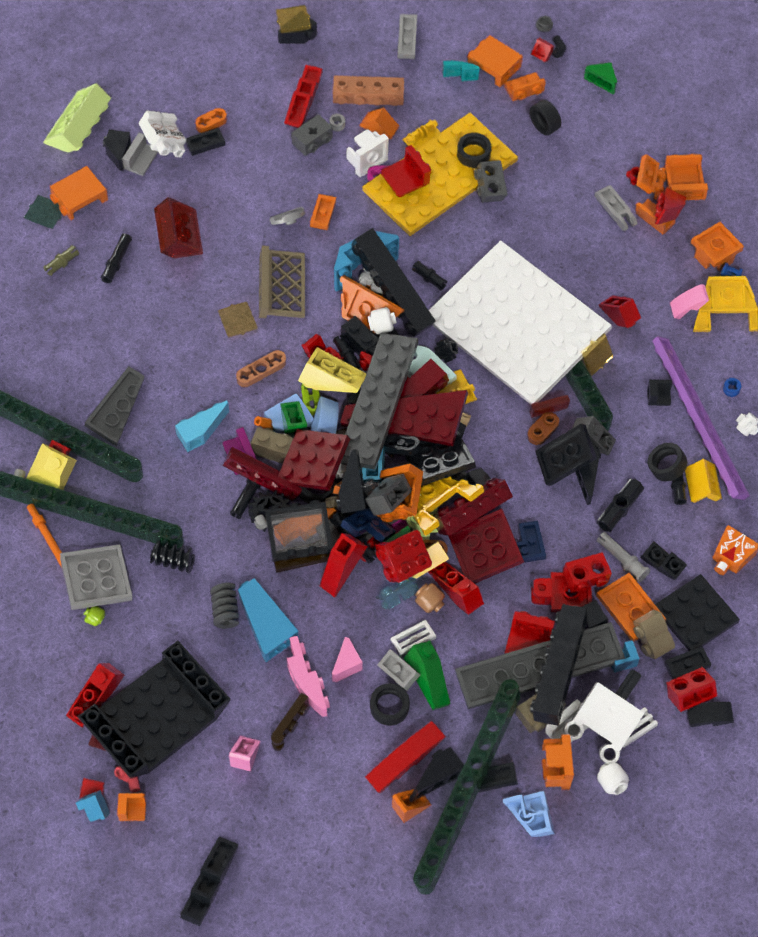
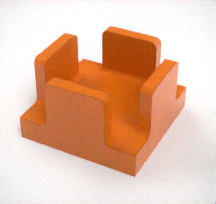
M721 222L691 239V244L696 248L694 257L705 269L709 268L711 264L714 268L717 266V269L721 271L725 263L731 265L734 262L735 255L743 251L744 248L739 240Z
M570 734L561 735L559 739H544L542 750L546 753V759L542 760V770L545 787H561V790H570L574 777Z

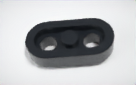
M401 434L388 435L384 443L386 452L413 456L421 449L418 438Z

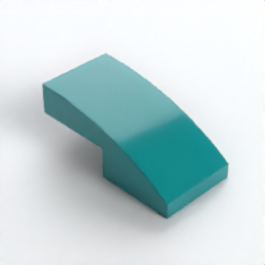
M443 61V77L460 76L461 81L479 80V66L462 61Z

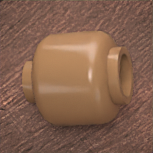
M425 583L415 593L416 604L426 613H431L433 610L437 613L445 605L442 602L445 594L433 583L428 585Z

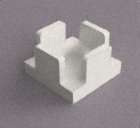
M367 129L354 138V141L361 147L355 152L351 147L347 148V160L355 167L356 174L359 177L367 174L370 167L379 166L388 160L389 138L385 134L380 136L376 131L371 133Z

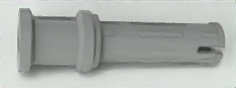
M606 532L600 535L602 538H597V542L623 564V569L634 575L638 583L648 576L650 568L644 567L636 556L628 554Z

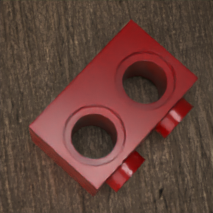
M603 552L566 562L562 571L571 593L575 591L584 592L592 586H604L609 582L612 574ZM593 570H599L601 573H596ZM574 575H579L582 579H578Z
M703 667L666 682L668 698L680 712L717 697L716 681Z

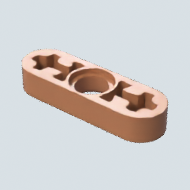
M279 350L273 351L238 370L236 373L238 385L249 387L284 368L286 365L285 353ZM274 358L281 359V362L274 361ZM258 366H265L267 368L264 372L256 370Z

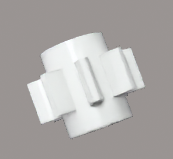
M750 412L747 415L741 413L736 419L738 422L736 428L745 436L749 434L756 435L758 432V418Z

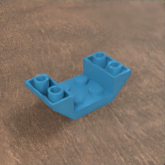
M376 231L394 260L397 261L399 258V237L394 234ZM354 240L339 248L334 267V289L336 292L343 289L340 277L345 275L352 279V270L362 264L360 257L356 256L352 250L351 244Z

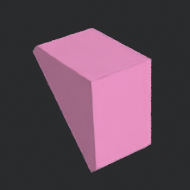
M347 637L343 641L332 672L333 682H338L362 670V661Z
M240 736L230 751V766L251 772L261 741Z

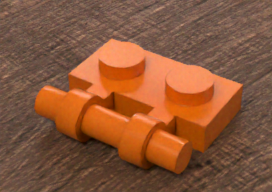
M646 154L641 158L636 185L648 194L653 192L654 199L657 200L660 192L664 193L663 184L667 178L665 174L666 169L663 167L659 168L660 163Z

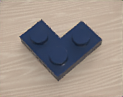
M371 510L356 512L345 518L340 525L355 538L368 532L380 542H385L396 533V530L382 521L381 518L374 516Z
M538 521L518 523L521 541L517 542L524 563L545 560L546 553Z

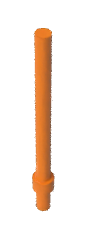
M29 504L27 509L33 518L34 526L39 528L61 566L60 553L62 552L47 528L46 520L43 515L39 514L34 504Z

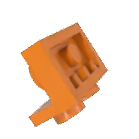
M537 72L506 81L504 82V87L512 101H516L544 92L546 81L544 78L540 79Z

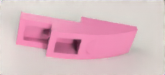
M298 636L290 637V647L293 657L287 658L290 676L299 693L301 694L302 692L308 696L309 705L322 717L327 716V709L330 708L328 697H323L322 690L325 689L322 677L318 678L316 671L311 672L309 661L304 660L303 655L306 654L304 643H299Z

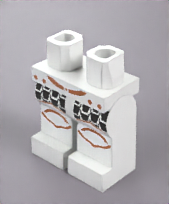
M146 111L139 122L145 137L151 144V150L158 151L163 156L173 152L175 157H182L185 152L183 145L186 139L175 124L177 120L175 114Z

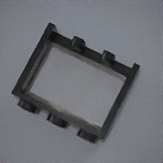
M314 500L310 501L307 505L293 503L286 508L273 506L269 510H265L272 562L331 553L333 545L326 502Z

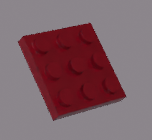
M297 429L278 477L299 487L330 491L350 438L348 435Z
M503 509L476 519L449 535L464 576L475 584L524 563Z

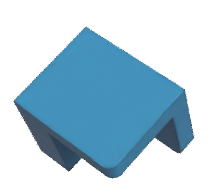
M633 640L624 643L622 651L625 659L614 662L612 666L614 673L637 667L640 658Z
M101 790L84 796L76 802L78 810L85 809L90 822L98 819L103 820L110 815Z

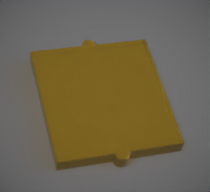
M306 5L276 9L277 24H279L281 33L311 29L310 15L307 13Z
M247 301L236 305L231 304L230 307L218 310L228 338L239 334L244 335L246 332L258 329Z
M605 333L596 341H590L591 344L581 351L584 363L591 376L600 368H603L604 364L613 357Z

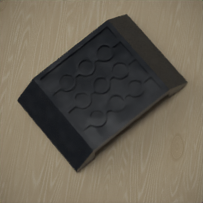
M178 640L162 652L163 660L101 707L98 708L94 703L78 716L80 721L130 779L148 774L215 722L231 701L229 696Z

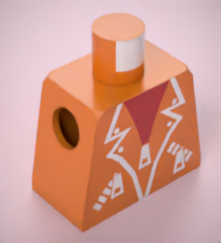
M727 525L712 558L718 562L714 570L720 575H725L728 569L737 574L758 553V543Z

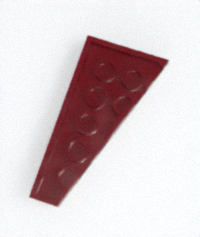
M467 390L400 398L388 434L413 436L418 438V440L453 446L468 396ZM356 404L345 405L340 421L342 426L348 427Z

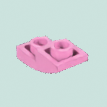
M698 285L670 302L674 318L681 319L691 309L698 310L709 301L705 285Z

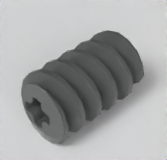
M220 583L210 590L211 602L213 603V623L221 629L233 628L239 624L238 621H235L239 618V615L235 613L238 611V607L235 605L237 599L234 598L236 596L234 583Z

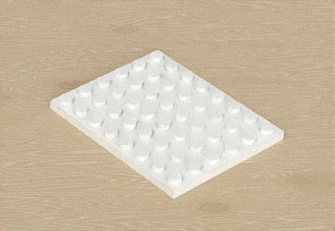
M499 241L429 310L436 320L433 327L448 339L454 341L458 347L533 407L612 329L610 323L502 241Z

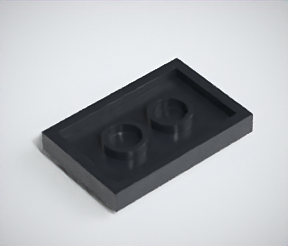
M582 423L535 451L545 483L548 486H552L597 459L587 427Z

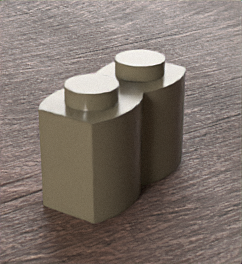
M653 609L633 621L635 626L633 628L634 633L639 639L641 638V649L645 656L657 659L675 648L673 638L660 611Z

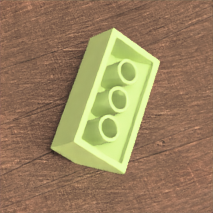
M97 83L77 91L43 143L68 153L74 150L78 151L83 146V140L91 134L93 125L100 120V114L108 108V102L111 97Z

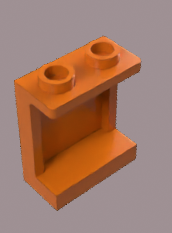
M491 35L482 40L475 50H471L467 56L468 63L479 66V68L495 77V85L499 87L522 67L523 56Z
M702 155L666 156L664 168L667 175V188L685 196L686 200H705L708 185L704 183Z
M87 166L50 186L51 194L49 196L52 202L58 204L61 213L64 216L67 215L70 220L74 219V212L99 199L101 203L108 200L106 188Z
M412 464L381 470L380 478L383 480L387 477L404 474L412 492L393 512L376 516L380 517L384 522H393V520L416 516L423 477L422 470Z

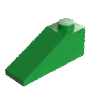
M427 641L413 645L403 659L420 674L416 682L432 710L450 705L440 657L432 643Z

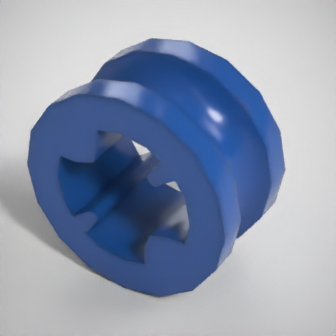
M736 378L727 379L723 386V392L729 397L737 396L741 390V382ZM729 385H731V387L732 385H734L736 387L735 390L733 388L732 390L729 389Z

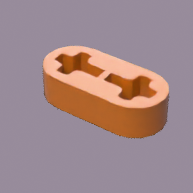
M217 108L199 116L195 120L197 131L204 133L224 125L227 122V113L224 109Z

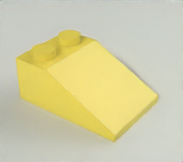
M317 347L306 363L298 381L305 387L314 390L357 393L367 373Z

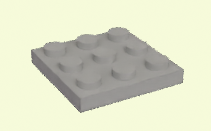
M120 545L60 553V561L71 610L132 601L131 588Z

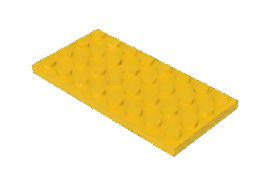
M468 113L416 149L420 152L423 161L428 163L431 168L430 184L403 197H397L380 174L365 184L363 191L409 236H412L478 189V181L474 177L475 168L464 166L457 157V147L461 137L469 133L485 135L492 144L489 161L501 160L503 171L518 160V156L473 114ZM468 145L464 148V152L471 156H480L485 153V150L478 145ZM485 171L487 175L491 176L488 171Z

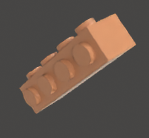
M334 76L333 103L403 105L404 78Z

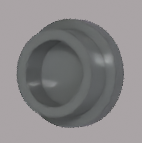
M549 16L539 17L536 21V28L541 32L550 31L553 28L552 19Z

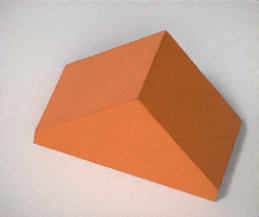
M385 108L368 112L362 120L360 127L372 132L376 131L379 135L385 134L389 139H392L399 125Z
M414 789L396 793L392 796V807L403 823L431 806V803L425 796L410 802L409 798Z

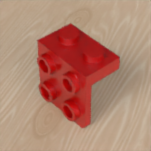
M410 145L405 148V159L382 169L381 175L397 197H403L430 184V174L432 171L429 164L423 161L420 152Z
M413 530L390 542H380L375 545L377 550L376 556L382 562L384 576L389 582L400 583L432 566V561L418 530Z
M515 611L504 654L550 641L555 621L545 616L537 617L525 611Z

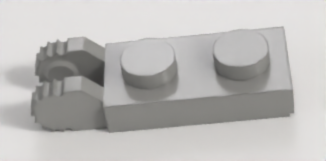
M611 185L595 192V198L613 220L617 222L622 231L628 229V225L623 219L625 216L631 226L637 225V220L632 214L631 209Z

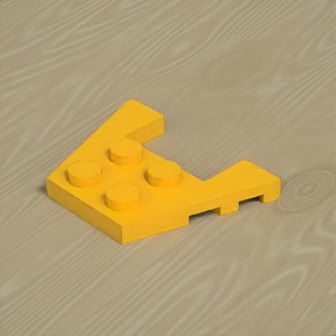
M709 276L705 286L709 301L698 310L693 332L711 331L710 313H748L749 331H758V306L747 277Z
M451 476L421 486L417 515L413 517L424 535L427 536L440 526L439 521L429 513L433 512L456 493H459L469 501H473L484 492L483 486L480 484H476V486L471 485L466 480H453Z

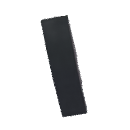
M220 836L218 837L201 867L200 875L191 889L188 901L181 911V919L201 926L239 844Z

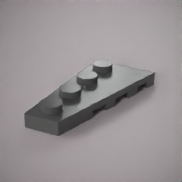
M128 366L86 420L84 426L117 446L145 376Z

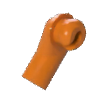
M255 417L254 424L256 426L273 430L270 418Z

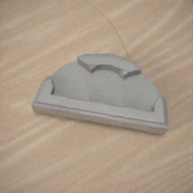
M301 206L272 216L269 219L273 225L282 223L289 225L297 222L296 219L304 216L305 211Z

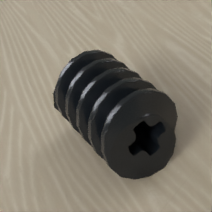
M158 540L153 547L150 563L152 564L154 561L156 565L163 563V567L166 568L170 565L171 569L174 570L178 567L179 571H184L186 568V572L190 573L195 562V554H192V548L185 552L183 545L177 550V544L174 543L172 548H169V542L162 546L161 540Z

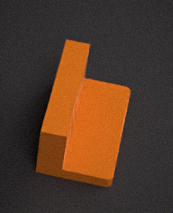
M649 199L643 204L638 202L636 204V214L662 235L675 224V220L656 225V217L654 216L656 204Z

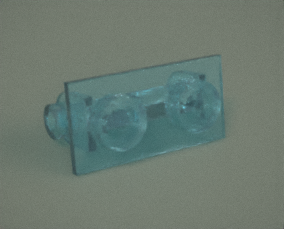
M410 577L400 583L397 582L392 587H385L380 590V594L375 598L383 600L381 606L384 610H390L401 603L399 595L402 596L403 600L415 595L419 588L416 583L412 582L416 581V578Z

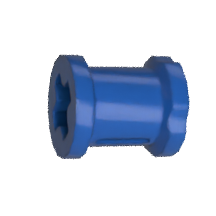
M725 263L720 276H741L743 269H736L729 266V263Z

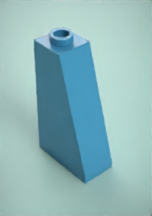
M255 578L244 582L239 587L238 595L262 657L265 662H268L290 646V637L298 636L299 639V631Z

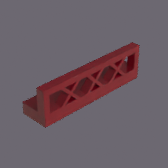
M234 447L230 448L222 465L273 492L276 490L279 495L283 493L284 497L290 501H293L301 493L302 489L278 477L280 471Z

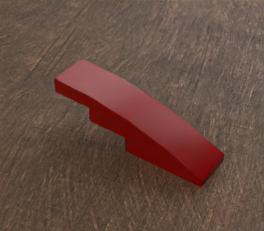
M305 65L302 78L299 79L297 89L293 93L285 118V125L299 128L304 124L323 73L322 68Z
M433 721L429 722L381 761L365 778L378 793H382L395 779L401 778L413 765L416 766L446 736Z

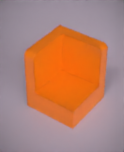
M118 793L117 815L119 821L145 820V794Z

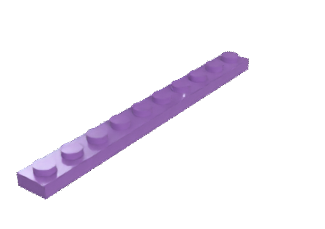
M657 336L652 340L655 345V351L661 357L663 367L671 376L670 380L676 386L679 392L678 396L684 402L688 415L692 417L695 423L694 427L703 439V445L711 454V460L717 466L719 476L725 482L729 495L734 499L745 500L750 495L669 339Z

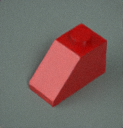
M613 295L599 304V307L617 326L630 328L636 324V321L641 319L633 298Z

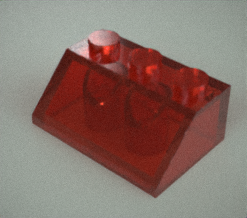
M167 197L154 208L161 253L172 258L202 255L203 250L196 209Z

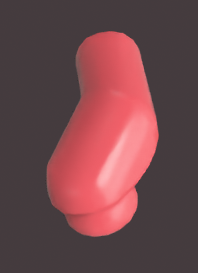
M120 766L115 768L114 775L128 783L131 793L141 790L138 777L130 779Z

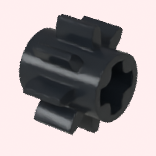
M445 338L436 343L435 355L440 360L444 359V362L447 363L457 358L458 346L454 341H449L448 338Z

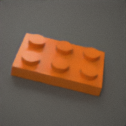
M630 573L601 589L596 594V597L633 642L639 639L634 633L633 628L635 626L633 621L653 609L660 611Z

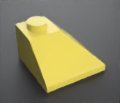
M42 443L27 475V479L61 496L77 460Z

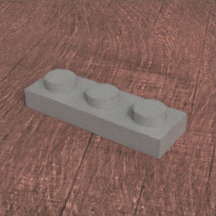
M400 14L398 58L415 59L417 15Z

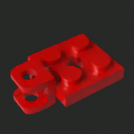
M551 572L550 578H537L534 580L533 587L531 588V602L536 605H550V612L557 613V611H561L562 604L582 607L592 602V590L589 587L584 592L575 591L573 593H576V595L570 597L566 594L569 587L563 573ZM574 575L576 578L582 579L581 576Z

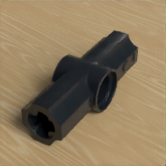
M630 478L622 490L613 497L610 505L597 520L600 529L605 532H611L622 517L627 515L629 508L644 491L640 481Z

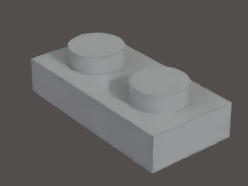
M391 649L377 664L407 691L420 676L416 670Z

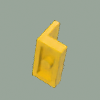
M702 459L687 466L685 473L691 502L696 503L706 497L713 501L722 499L715 464Z

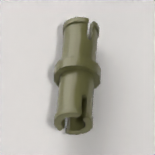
M71 245L63 253H58L55 255V259L43 267L45 272L50 269L47 274L52 276L61 267H66L69 261L78 256L79 251L76 250L71 253L76 248Z

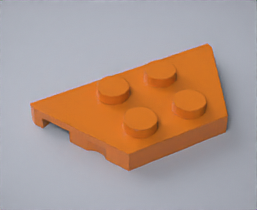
M345 275L340 277L343 287V293H341L343 305L341 308L342 318L349 321L356 316L371 331L368 321L371 311L387 307L390 313H395L396 318L404 312L405 309Z

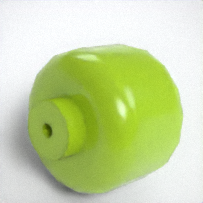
M99 606L87 608L84 612L86 616L84 621L93 626H98L106 615L105 610Z

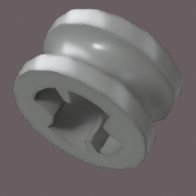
M333 114L330 117L329 124L333 127V131H341L345 128V117L343 115Z

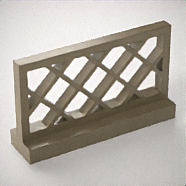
M269 246L261 247L259 255V318H266L267 315L305 317V253L269 250ZM272 257H279L283 261L277 265L272 260ZM292 258L300 259V264L295 266L290 260ZM287 264L292 270L286 273L280 267ZM276 270L282 275L278 280L272 276V273ZM294 272L300 276V279L296 282L290 277ZM285 279L292 284L287 289L281 284ZM275 286L283 291L278 296L272 291ZM296 288L301 294L295 297L289 291ZM285 294L292 300L288 304H285L280 299ZM277 301L282 308L280 310L272 309V304ZM296 303L301 308V312L293 311L290 306Z

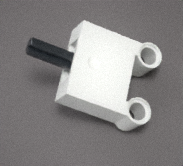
M631 669L616 693L596 682L572 720L564 725V734H569L568 727L571 724H577L579 733L575 736L570 735V739L577 740L584 733L582 724L586 725L611 742L600 748L599 756L605 763H615L619 759V752L644 715V712L626 701L640 680L641 674ZM607 748H612L615 752L614 757L610 760L604 758V751Z

